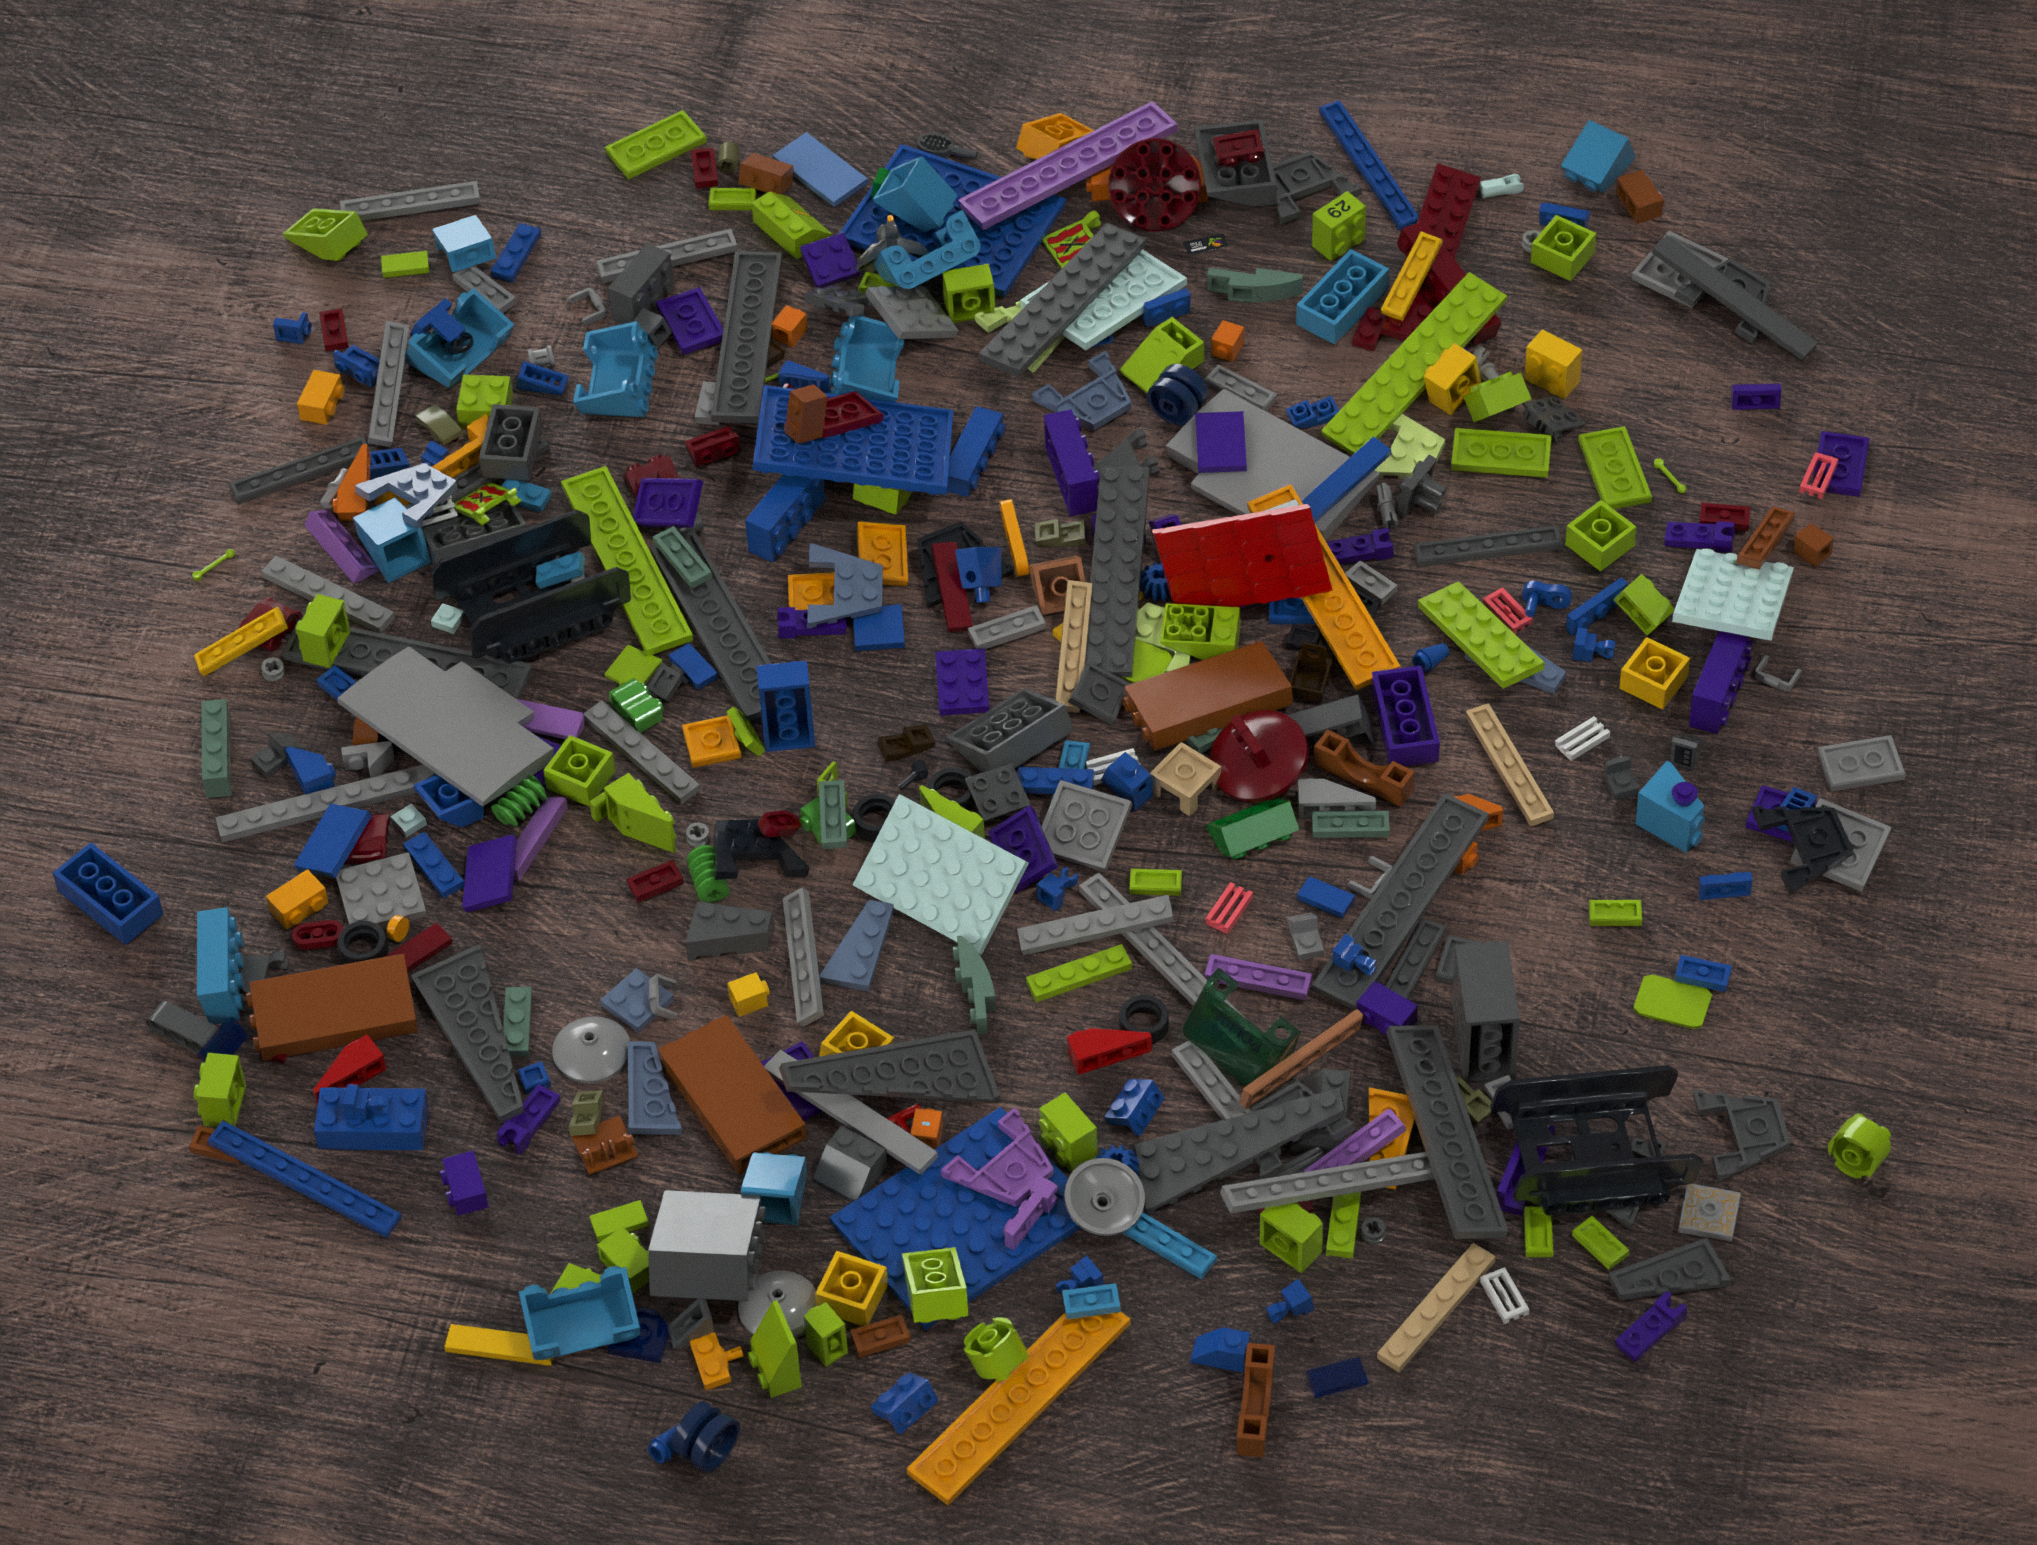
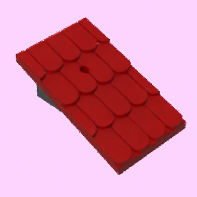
M1296 499L1262 512L1152 530L1173 604L1240 607L1292 597L1296 599L1333 591L1311 508L1308 504L1299 505Z

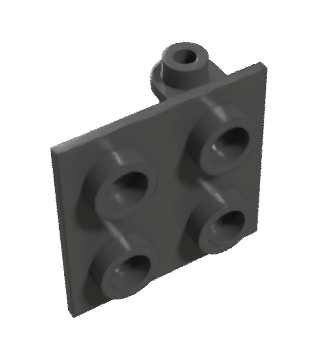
M1554 396L1522 404L1526 408L1523 411L1524 419L1536 429H1539L1544 435H1552L1551 441L1559 442L1562 438V430L1586 425V422L1576 412L1567 408L1562 400Z
M1012 763L965 778V782L977 806V814L983 818L984 822L1017 810H1022L1029 805L1031 806Z

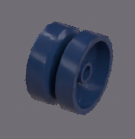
M1170 364L1147 392V400L1152 410L1160 418L1174 425H1185L1197 413L1198 409L1203 406L1209 396L1208 387L1202 377L1191 368L1181 364Z
M707 1400L700 1401L685 1414L673 1435L672 1450L686 1460L691 1459V1463L705 1473L712 1472L727 1459L739 1438L740 1423L726 1413L721 1414V1410Z

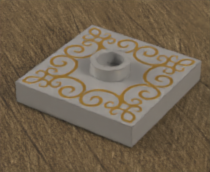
M1687 1184L1678 1232L1732 1242L1741 1193Z

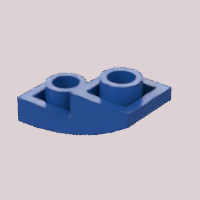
M1331 395L1311 405L1307 399L1287 408L1286 412L1293 426L1301 429L1329 423L1339 412V409Z

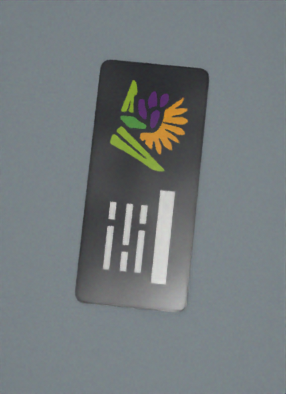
M1217 234L1183 243L1188 255L1228 246L1224 234Z

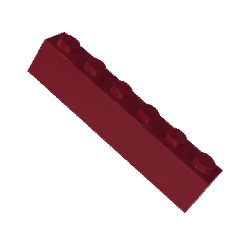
M1425 220L1402 228L1397 245L1406 257H1408L1420 232L1437 237ZM1443 244L1424 279V283L1430 287L1440 303L1466 276L1465 272ZM1496 313L1470 340L1472 345L1497 336L1502 321Z

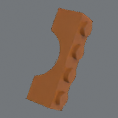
M1328 729L1314 746L1315 766L1401 807L1414 791L1415 771L1394 761L1386 766L1372 764L1363 759L1353 749L1348 739Z
M1247 1343L1243 1398L1237 1430V1455L1265 1456L1275 1366V1345Z

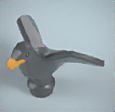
M888 215L887 224H883L877 229L876 237L878 243L864 254L858 262L856 270L860 271L869 266L877 259L881 251L890 246H901L909 255L916 258H921L928 254L929 251L921 243L903 238L898 231L893 216Z

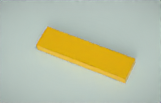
M1420 232L1381 308L1382 314L1401 321L1404 320L1443 244L1441 238Z
M275 607L194 654L199 672L205 677L288 629L282 611Z
M451 1324L445 1343V1352L548 1366H552L554 1359H534L529 1336L524 1333Z

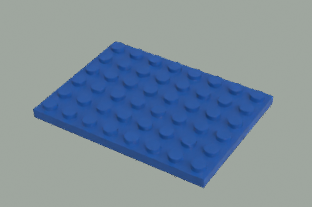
M901 144L884 169L891 171L894 167L922 156L957 194L953 202L954 206L945 215L942 226L936 230L920 231L875 203L873 197H871L872 185L840 233L844 232L849 245L866 251L870 245L878 243L876 237L877 229L881 225L887 224V216L892 215L901 236L905 239L921 243L930 253L942 247L935 232L945 228L948 218L962 210L959 207L958 200L1002 177ZM1053 194L985 230H982L964 212L980 241V251L974 257L949 270L989 264L994 282V293L1006 297L1066 206V198ZM945 233V241L947 243L952 242L949 234ZM909 255L912 262L919 259Z
M763 386L752 470L762 473H780L786 476H803L810 479H827L834 482H850L861 486L873 485L885 489L896 488L904 489L908 492L919 491L932 495H946L953 410L865 398L884 414L883 422L798 444L785 433L789 394L791 390L795 389ZM825 393L828 396L827 399L839 396L836 394Z
M999 1107L934 1149L938 1153V1158L922 1175L906 1167L830 1216V1223L862 1259L887 1267V1287L911 1314L902 1253L955 1247L967 1287V1302H970L1081 1229L1072 1220L1065 1206L1064 1191L1068 1178L1048 1157L1047 1159L1054 1168V1175L1048 1180L1058 1186L1054 1195L1059 1197L1049 1213L1043 1212L1015 1250L1005 1246L1003 1230L1008 1220H1013L1018 1214L1021 1203L1016 1207L941 1176V1169L957 1155L975 1170L979 1171L1014 1141L998 1128V1121L1007 1114L1002 1107ZM943 1319L933 1320L930 1323H919L927 1330Z

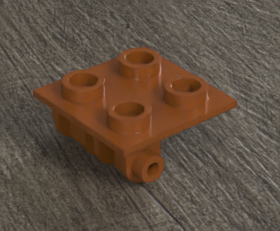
M620 1115L600 1122L596 1134L571 1136L589 1175L639 1157L634 1147L633 1136L628 1134Z

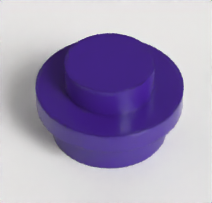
M1679 782L1672 788V797L1680 806H1689L1697 799L1698 790L1692 783Z

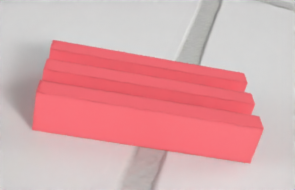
M1815 452L1800 485L1799 493L1804 494L1807 491L1809 496L1817 494L1818 498L1823 499L1838 466V459ZM1818 461H1823L1812 486L1808 485ZM1830 463L1831 465L1824 478V481L1821 487L1818 488V484L1823 476L1827 464Z
M1503 587L1483 598V605L1514 634L1517 633L1518 629L1520 631L1525 629V625L1530 626L1533 624V617L1526 616L1525 609ZM1498 597H1500L1507 605H1504V604L1498 599ZM1511 609H1512L1522 620H1519V619L1511 612Z
M1230 882L1205 918L1206 925L1229 934L1253 899V892L1250 890L1245 892L1243 887L1239 886L1236 888L1235 884ZM1234 894V895L1232 896V898L1230 899V901H1229V902L1227 903V905L1225 906V908L1223 909V911L1221 912V914L1218 916V914L1220 913V911L1222 910V908L1224 907V905L1226 904V902L1229 900V898L1231 897V895ZM1240 897L1243 898L1228 921L1223 925L1222 922L1229 915L1235 903Z

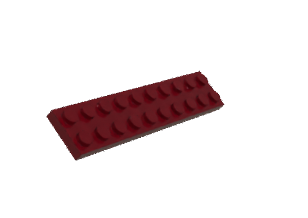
M1437 163L1418 222L1425 220L1436 236L1442 239L1443 245L1455 259L1481 177ZM1424 281L1404 320L1401 321L1386 315L1380 334L1405 341L1440 304L1436 295Z

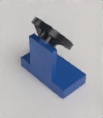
M446 298L419 319L410 333L412 337L416 333L418 335L421 333L425 334L433 328L444 338L441 341V348L447 354L463 353L474 344L473 336L470 333L464 332L466 329L448 313L452 303ZM470 339V342H469L467 345H465L464 347L458 348L459 346H461V345L464 344V341H467V340ZM448 342L453 349H447L444 345Z

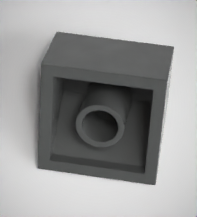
M841 1126L826 1144L813 1181L853 1202L866 1194L887 1168L886 1149Z

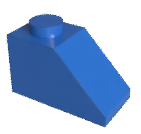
M294 747L285 748L289 765L304 794L335 787L333 778L336 777L334 767L331 763H326L323 755Z
M1223 1327L1197 1336L1190 1362L1244 1373L1247 1343H1250V1332Z

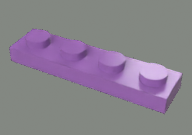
M1214 954L1210 955L1205 971V978L1210 982L1301 1000H1307L1312 982V974Z
M1389 1108L1306 1168L1304 1172L1362 1163L1405 1132L1406 1128Z

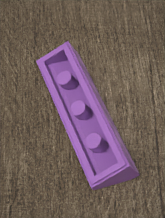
M330 510L309 512L305 527L353 583H358L379 571L378 566Z
M517 699L534 711L533 720L523 725L530 732L567 739L569 735L578 738L584 729V713Z
M552 797L548 798L546 802L543 801L518 838L514 869L515 881L520 882L568 809L566 798Z

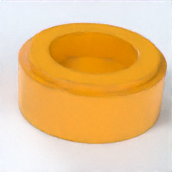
M400 915L392 917L387 925V937L396 942L402 941L408 933L409 920Z

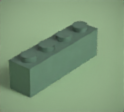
M227 700L201 701L202 781L206 797L232 796L231 716Z

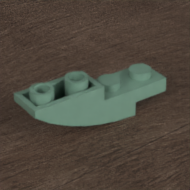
M1209 268L1207 273V290L1228 293V301H1277L1301 295L1303 292V275L1257 268L1255 274Z
M957 936L958 946L953 947L954 962H959L960 967L955 968L956 983L962 984V993H968L969 1003H974L975 1008L970 1009L971 1024H976L977 1034L988 1033L986 1012L996 1011L993 983L989 971L976 949L963 936Z

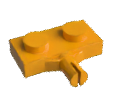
M715 1332L689 1341L706 1391L732 1382L728 1372V1362L744 1357L740 1346L724 1351L719 1345Z

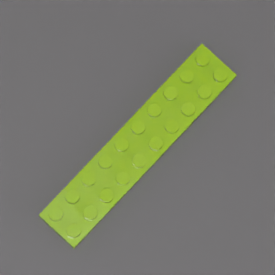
M1469 272L1321 430V436L1350 455L1356 453L1373 436L1379 439L1426 389L1424 380L1426 370L1433 366L1440 359L1442 352L1449 349L1454 343L1464 348L1506 303L1507 295Z
M604 466L561 481L562 488L573 510H579L589 516L591 546L603 570L606 571L618 567L629 573L631 600L621 606L646 655L650 656L693 641L692 632L607 467Z

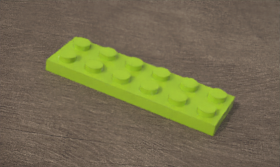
M1459 581L1418 600V608L1503 689L1544 670V661Z

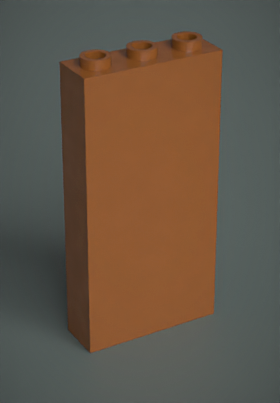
M1263 641L1124 686L1125 697L1122 698L1125 710L1127 712L1130 711L1132 714L1134 725L1141 728L1144 741L1146 743L1149 742L1154 751L1188 740L1190 736L1197 737L1206 734L1208 730L1217 728V730L1224 728L1231 722L1230 719L1238 714L1242 716L1254 711H1275L1293 705L1292 686Z
M404 954L249 982L251 992L246 993L248 1008L253 1007L254 1014L249 1015L252 1030L257 1029L258 1036L253 1037L256 1052L261 1051L263 1061L272 1060V1057L275 1055L287 1054L288 1057L347 1046L353 1040L360 1039L367 1034L372 1041L418 1033Z
M727 1015L714 1019L707 1025L690 1031L684 1037L674 1042H669L658 1049L662 1068L738 1175L747 1171L752 1153L769 1152L777 1155L807 1139L806 1124Z

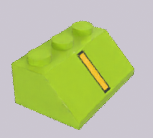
M768 192L752 202L753 222L796 260L802 257L800 246L833 236L830 231L789 196Z

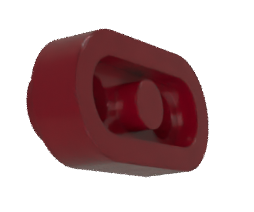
M782 810L765 812L758 821L760 831L767 837L795 835L801 827V823L796 815Z
M335 920L299 924L292 931L293 943L301 950L336 946L343 926Z

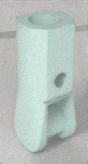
M1512 174L1503 178L1480 182V193L1483 199L1504 194H1518L1523 191L1524 186L1520 182V176Z

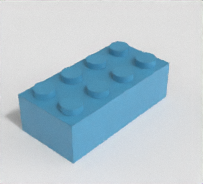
M1350 249L1296 305V325L1336 344L1364 315L1367 308L1371 307L1389 288V268Z
M228 907L197 912V997L208 1022L213 1025L240 1021V1010H244V1000L242 994H240V989L244 988L243 976L240 973V968L244 967L243 955L240 952V947L244 946L242 932H238L236 917L231 916Z

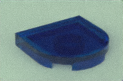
M636 1308L640 1335L631 1340L610 1344L608 1346V1354L661 1363L669 1338L667 1323L653 1309Z

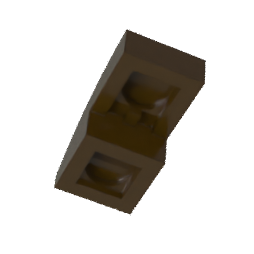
M926 724L904 727L902 734L881 736L878 739L877 745L885 761H893L928 750L935 746L936 742Z

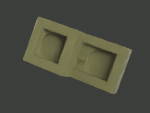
M435 404L415 415L418 424L428 429L432 438L443 445L463 434L458 424Z
M1059 519L1035 523V542L1037 545L1049 547L1088 544L1087 525L1084 520L1060 524Z
M1458 1076L1456 1079L1470 1120L1478 1124L1492 1113L1490 1110L1492 1101L1479 1089L1474 1091Z
M603 1090L577 1092L572 1103L574 1115L568 1126L570 1136L596 1134L603 1108Z

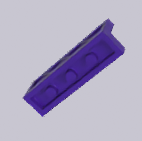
M1549 1125V1131L1554 1135L1556 1126ZM1518 1142L1515 1145L1498 1187L1497 1199L1501 1210L1522 1216L1528 1200L1514 1201L1513 1193L1520 1176L1526 1173ZM1549 1146L1537 1148L1541 1163L1545 1159Z

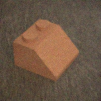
M1079 556L1029 565L1033 590L1041 615L1064 611L1068 580L1085 582L1082 561Z

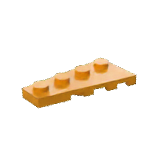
M1369 1088V1123L1390 1108L1406 1128L1405 1132L1370 1156V1161L1406 1155L1415 1125V1118L1407 1095ZM1396 1185V1186L1385 1187V1188H1390V1189H1395V1190H1396L1397 1185Z

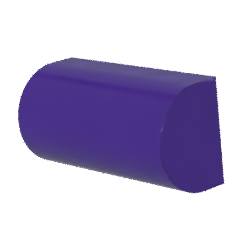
M1781 384L1731 385L1732 410L1780 408Z

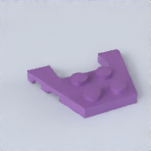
M1014 1107L998 1121V1128L1014 1140L979 1171L975 1170L957 1155L941 1169V1176L1015 1207L1031 1194L1030 1189L1039 1177L1049 1179L1053 1176L1054 1168L1040 1145L1035 1142L1027 1124H1024L1018 1109Z

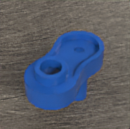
M1529 581L1524 584L1522 598L1527 602L1525 614L1528 617H1533L1537 605H1547L1557 609L1567 608L1571 602L1572 592L1568 587L1561 584L1550 585L1539 581Z

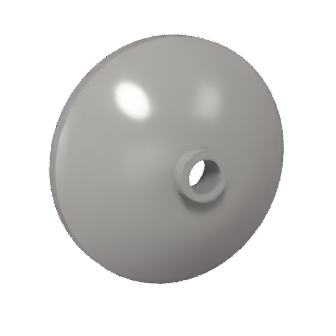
M597 1016L580 1018L566 1025L556 1036L552 1048L553 1060L557 1069L570 1080L585 1084L600 1083L613 1078L627 1065V1047L630 1039L625 1029L611 1019Z
M1097 1158L1084 1162L1072 1172L1065 1186L1064 1201L1070 1217L1079 1227L1095 1235L1113 1236L1127 1231L1138 1221L1145 1204V1192L1139 1177L1130 1167L1114 1159ZM1102 1200L1106 1203V1206L1101 1207L1097 1202Z
M772 1271L756 1277L755 1290H750L748 1301H739L738 1311L740 1320L745 1329L754 1335L771 1303L778 1300L794 1339H797L805 1334L803 1316L816 1306V1289L809 1280L794 1272Z

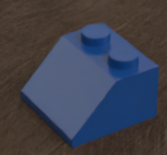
M439 775L414 784L416 792L440 820L464 827L484 818V806L479 805Z

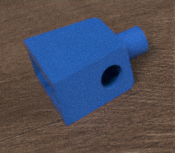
M972 547L955 550L963 589H975L976 603L991 602L989 588L1001 586V547Z
M1126 752L1107 767L1101 778V781L1119 798L1132 802L1131 809L1134 812L1153 796L1151 775L1135 758H1132Z

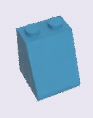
M1588 120L1561 164V168L1565 174L1564 177L1574 183L1577 181L1581 182L1592 192L1599 191L1605 193L1617 180V177L1634 161L1636 155L1627 137Z
M921 156L892 168L873 201L920 231L926 232L931 229L936 230L942 226L945 215L954 206L953 202L957 194Z
M396 497L353 517L358 537L388 583L431 563L422 528L419 527L417 529L403 521L402 512L407 509Z
M1666 761L1638 793L1635 824L1687 853L1692 846H1697L1702 840L1703 833L1701 831L1705 821V817H1703L1704 804L1698 797L1689 806H1680L1674 801L1672 797L1673 786L1679 782L1686 781L1673 764Z
M769 1152L752 1153L741 1187V1194L761 1195V1206L766 1207L765 1223L798 1225L807 1175L806 1158L794 1154L787 1156Z

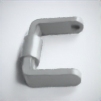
M586 288L568 297L569 303H575L590 296L592 303L599 310L582 319L584 325L606 317L605 304L592 288Z
M1765 655L1755 670V678L1777 689L1791 691L1801 676L1802 670L1797 669L1789 683L1782 681L1777 677L1761 672L1769 660V656Z
M1370 856L1368 862L1385 871V873L1373 884L1372 889L1370 890L1354 881L1348 883L1350 889L1367 898L1373 897L1392 869L1391 865L1374 856Z
M656 974L649 980L651 1012L664 1018L675 1020L678 1018L676 1012L659 1006L658 983L667 987H675L676 980Z

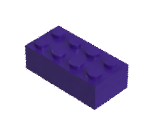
M1072 409L1044 415L1045 449L1070 517L1097 511L1099 492L1097 485L1100 481L1098 470L1093 469L1094 460L1092 453H1087L1086 450L1088 449L1086 437L1080 434V420L1074 417Z
M1718 631L1692 695L1690 727L1718 734L1721 726L1727 725L1730 715L1728 709L1729 707H1734L1737 699L1735 691L1737 688H1742L1745 677L1743 672L1744 670L1748 671L1751 665L1752 656H1748L1751 654L1754 641L1750 640L1751 637Z
M1422 666L1373 671L1371 692L1388 765L1392 761L1403 766L1439 762L1440 742Z

